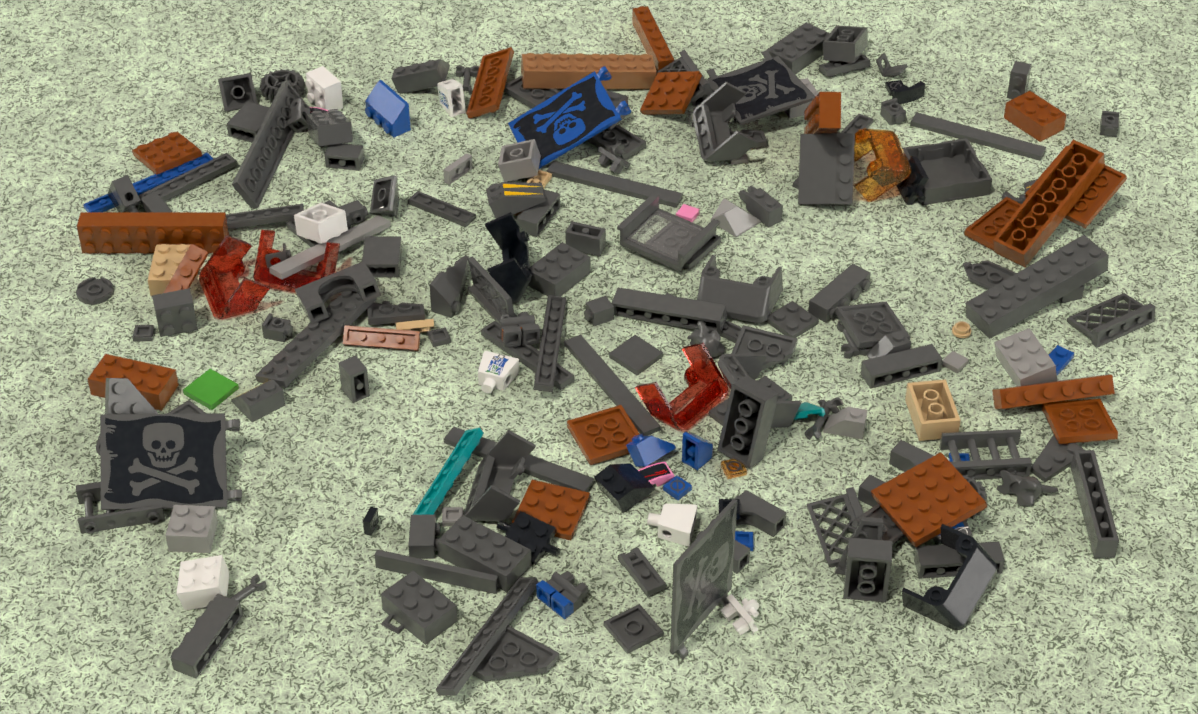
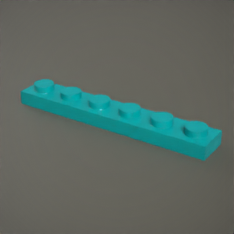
M480 427L464 432L412 515H435L434 512L444 501V496L452 488L453 482L462 472L464 464L471 458L474 448L479 445L480 439L484 434Z

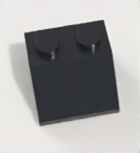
M631 463L610 464L594 476L599 489L622 513L630 510L655 490V487Z

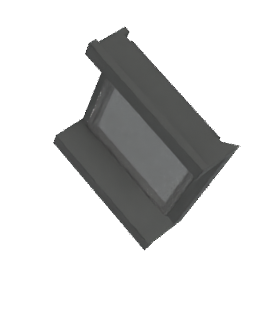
M653 193L617 226V230L620 231L621 246L681 272L683 265L713 236H716V227L720 224V221L713 219L705 228L660 209L659 195Z

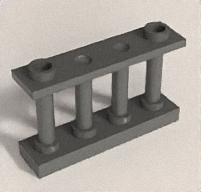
M1021 429L942 433L940 450L950 451L953 460L951 464L963 476L968 474L969 478L975 477L976 480L1002 478L1000 475L1001 470L1009 472L1016 470L1017 475L1024 477L1030 475L1031 458H1020L1016 446L1019 445ZM997 446H1008L1012 458L1001 459ZM988 447L992 460H981L977 448ZM958 449H969L973 461H961Z
M101 482L76 485L79 504H84L85 517L78 518L81 534H91L97 531L165 521L162 505L118 512L106 510L105 514L94 515L93 502L101 501Z

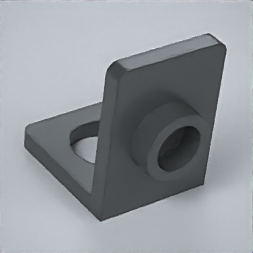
M885 53L881 54L876 60L883 77H896L902 74L908 67L907 64L891 67ZM882 59L885 62V68L882 67Z
M283 243L282 252L265 255L268 271L269 267L273 266L270 263L272 258L277 257L284 261L292 257L291 251L287 250L286 243Z

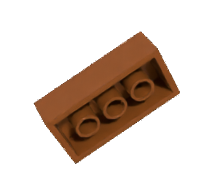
M109 354L103 356L88 377L91 395L105 398L106 378H127L150 405L159 411L163 410L179 386L176 369Z

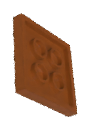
M700 71L658 72L641 106L640 112L644 115L684 114L702 74Z
M178 131L171 132L165 137L154 139L150 143L139 145L132 150L133 155L156 175L202 156L201 150Z
M1100 398L1042 404V411L1059 444L1108 441L1118 438V431Z
M622 405L567 421V428L589 465L629 454L626 445L632 442L633 437L639 435Z
M532 479L512 523L520 511L556 527L557 532L554 537L571 541L590 499V493Z

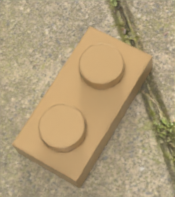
M434 319L396 323V329L419 330L420 333L431 331L430 328H434Z

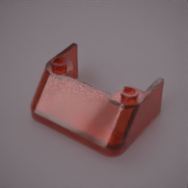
M261 229L253 276L254 281L258 285L295 292L296 288L335 273L340 243L327 242L324 260L318 263L316 272L301 270L284 279L272 275L269 268H267L265 255L281 251L272 249L275 231ZM277 257L272 258L270 261L271 265L281 262Z
M229 235L225 236L199 275V281L212 314L218 319H226L253 312L270 290L269 286L245 277L239 283L238 279L245 271L242 259L252 245Z
M704 343L682 348L691 364L684 374L689 387L670 403L657 382L637 385L635 387L649 413L678 431L689 429L728 394V385Z

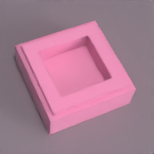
M683 204L676 213V216L693 222L699 215V209Z

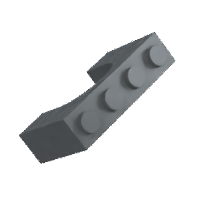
M364 261L295 289L300 305L311 324L329 317L324 303L328 298L344 291L357 292L363 302L381 296L377 282Z
M900 440L891 450L889 464L906 472L934 455ZM869 475L859 486L858 500L874 507L878 503L872 497L871 490L886 482Z
M747 490L740 496L735 497V499H740V519H736V525H751L772 537L785 526L787 512ZM735 540L733 572L738 574L749 563L750 548Z

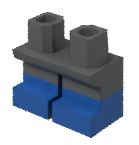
M555 571L550 580L547 582L542 580L536 584L537 598L549 608L551 607L554 612L565 620L583 605L582 599L588 595V586L583 582L574 586L575 578L572 573L566 571L560 575Z

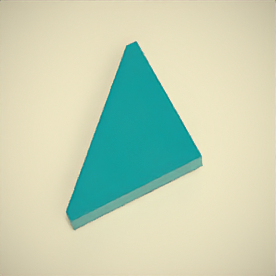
M804 402L801 403L794 420L808 418V414L824 416L826 415L825 410L822 407Z

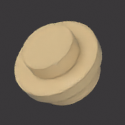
M963 321L957 322L952 328L953 335L958 338L969 337L971 335L970 325Z

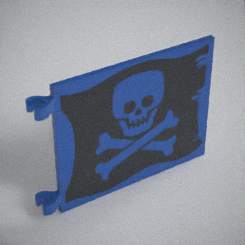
M606 66L602 67L598 74L595 71L508 123L517 143L535 139L541 155L539 168L622 120L621 115H628L632 112L627 107L626 101L620 102L617 108L612 103L601 83L603 80L608 81L612 78Z

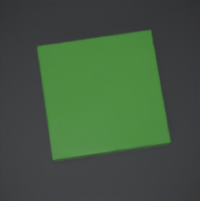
M209 369L184 388L183 394L213 410L237 391L239 386L234 381Z

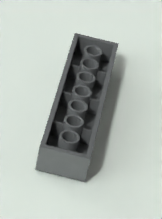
M1082 235L965 303L966 318L990 339L1108 271L1109 255L1087 236Z

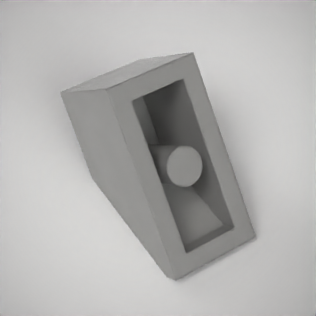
M846 407L838 413L828 416L823 433L863 439L868 410Z

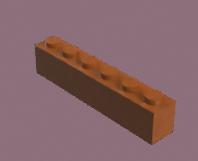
M640 6L632 8V24L646 53L653 55L657 72L672 63L674 58L649 7Z
M1112 374L992 389L995 409L1115 394Z

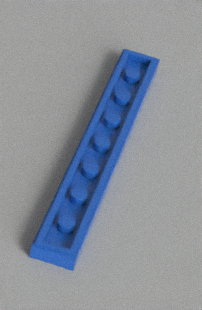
M208 153L202 154L201 157L137 181L133 183V186L139 196L213 160V158ZM108 194L83 204L87 212H105L115 208Z

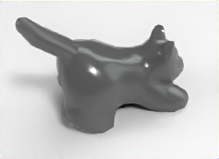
M698 321L697 326L699 329H695L687 338L691 339L690 345H700L703 353L702 366L706 368L709 364V358L714 359L717 356H721L724 354L725 348L720 343L721 337L716 330L710 333L707 326L703 322Z
M1001 470L1000 475L1003 484L996 488L1002 494L1016 495L1017 503L1023 507L1032 506L1041 493L1058 492V488L1042 485L1033 476L1024 477L1017 475L1016 470L1014 472Z

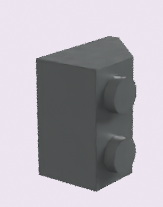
M273 379L231 399V402L251 422L285 406L283 389Z

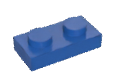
M1059 345L1049 354V357L1056 365L1057 375L1074 358V352Z

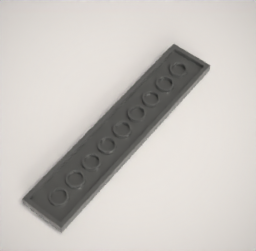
M522 76L507 83L504 88L506 94L530 108L536 107L560 92L556 89L523 88ZM616 125L612 130L605 129L586 140L598 148L601 146L612 151L610 149L612 144H623L626 154L620 157L624 160L646 148L645 140L619 125Z
M288 80L282 82L232 183L234 189L250 208L257 209L295 132L287 125V120L291 119L292 110L290 105L292 101L300 98L305 103Z

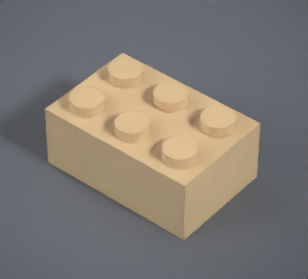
M156 245L148 276L150 296L162 294L165 291L190 245Z
M946 379L907 383L905 401L919 441L941 439L942 433L959 432L961 420Z

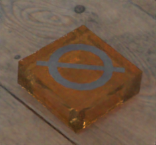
M729 459L721 461V468L727 479L747 475L744 464L738 460Z

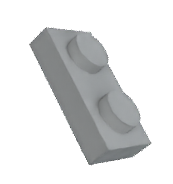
M466 153L443 169L444 182L450 185L473 169L472 155Z

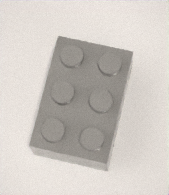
M1030 328L994 342L996 357L1016 386L1057 381L1056 365Z

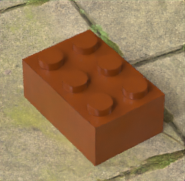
M1028 91L1006 102L1004 119L1041 142L1064 130L1067 114L1035 93Z

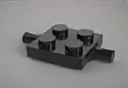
M911 156L908 162L906 160L900 161L899 165L902 168V172L897 177L895 184L905 204L912 205L916 198H918L919 202L925 201L926 197L923 194V188L929 178L918 157Z
M520 511L511 525L501 520L499 524L497 523L496 528L506 532L505 537L531 550V563L535 565L546 552L556 557L558 553L560 554L561 549L551 545L552 539L557 532L556 527L522 511Z

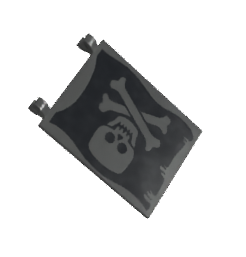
M768 50L761 52L764 57L761 62L719 76L716 75L713 68L707 70L709 86L713 92L725 82L746 92V95L735 103L736 113L734 118L740 125L811 102L815 95L779 56L771 57Z
M225 413L100 414L101 510H131L162 505L163 509H173L174 505L227 508L228 500L241 501L242 489L227 490L226 430L239 431L240 419L226 421Z
M734 498L673 563L670 653H679L682 660L688 655L684 642L719 603L723 607L729 603L727 597L732 589L737 500Z

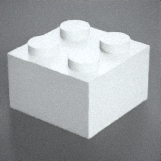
M324 66L306 73L307 80L305 83L308 88L307 98L310 103L326 110H340L343 108L341 81Z
M319 203L294 215L297 235L320 244L326 243L329 239L338 237L341 233L348 231L345 210L324 203Z
M222 555L180 563L177 596L184 610L207 607L208 603L213 601L217 594L227 597L230 572Z

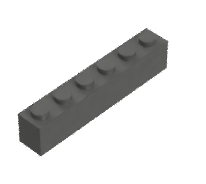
M619 287L612 300L615 316L694 330L699 329L697 323L701 321L710 332L716 330L721 334L727 319L726 305Z
M1074 450L1070 468L1094 558H1115L1119 538L1095 451Z

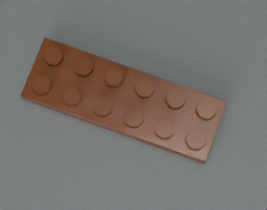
M512 47L482 57L466 112L469 119L499 110L514 55Z

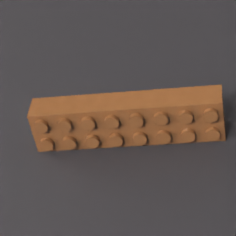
M582 53L522 54L521 57L523 88L566 89L594 71L598 74L599 70L606 66L612 78L608 81H601L605 89H650L656 77V68L653 55L648 54L600 55L595 53L584 55Z

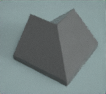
M251 73L218 79L225 112L241 109L247 101L258 104Z
M393 175L374 179L369 214L397 216L399 205L397 176Z

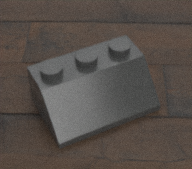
M438 59L420 64L414 63L406 67L400 66L394 69L391 79L397 92L400 94L436 87L439 82L446 81L450 65L448 62Z

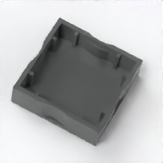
M967 138L902 148L900 161L906 160L908 162L911 156L918 157L929 178L923 188V194L926 197L925 201L922 202L923 205L990 195L992 178L985 166L977 158L976 152Z

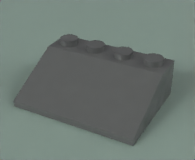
M855 133L800 134L798 205L852 206Z

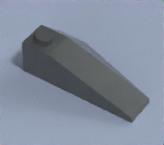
M465 255L457 260L453 267H447L446 272L441 271L429 284L431 312L449 318L455 312H459L469 273V256Z

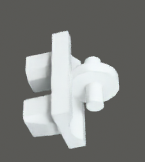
M732 594L727 597L729 603L721 609L724 617L728 621L737 615L740 617L732 623L740 635L748 630H751L753 633L758 631L751 615L753 617L759 615L757 611L759 603L755 599L748 601L745 598L742 600V607Z

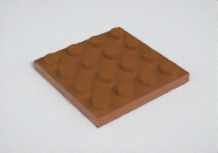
M1065 146V148L1059 153V155L1053 160V162L1047 167V169L1029 188V190L1025 193V198L1029 196V194L1033 191V189L1037 186V184L1041 181V179L1045 176L1048 170L1052 167V165L1056 162V160L1060 157V155L1068 146ZM1105 165L1065 218L1086 229L1127 180V175Z
M942 452L871 490L872 497L915 547L941 534L940 527L942 524L953 527L987 508L986 501Z

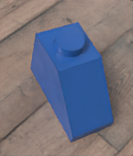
M684 432L682 462L698 471L712 458L713 444L698 435Z
M643 434L633 437L632 442L626 445L636 467H646L676 449L675 444L654 436H643Z

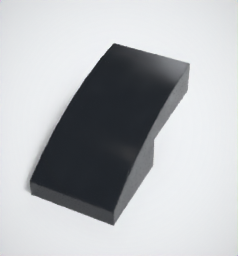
M920 81L911 87L904 84L893 91L892 99L897 98L899 104L918 100L924 97L925 83Z

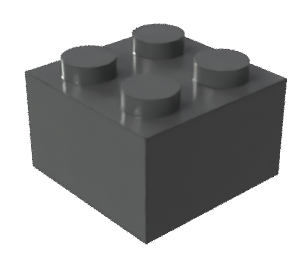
M190 288L152 295L160 337L198 330Z

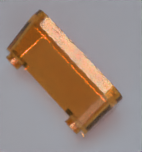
M863 128L855 133L854 162L872 150L876 157L867 167L868 176L854 185L855 189L868 202H872L905 180L911 173V167L899 138L890 130Z

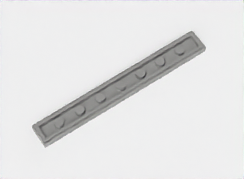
M378 215L348 229V231L341 233L338 237L329 239L326 243H319L269 267V271L280 279L287 278L363 241L365 236H373L391 227V222Z

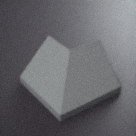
M725 198L711 218V221L713 219L720 221L718 226L735 238L761 223V220Z

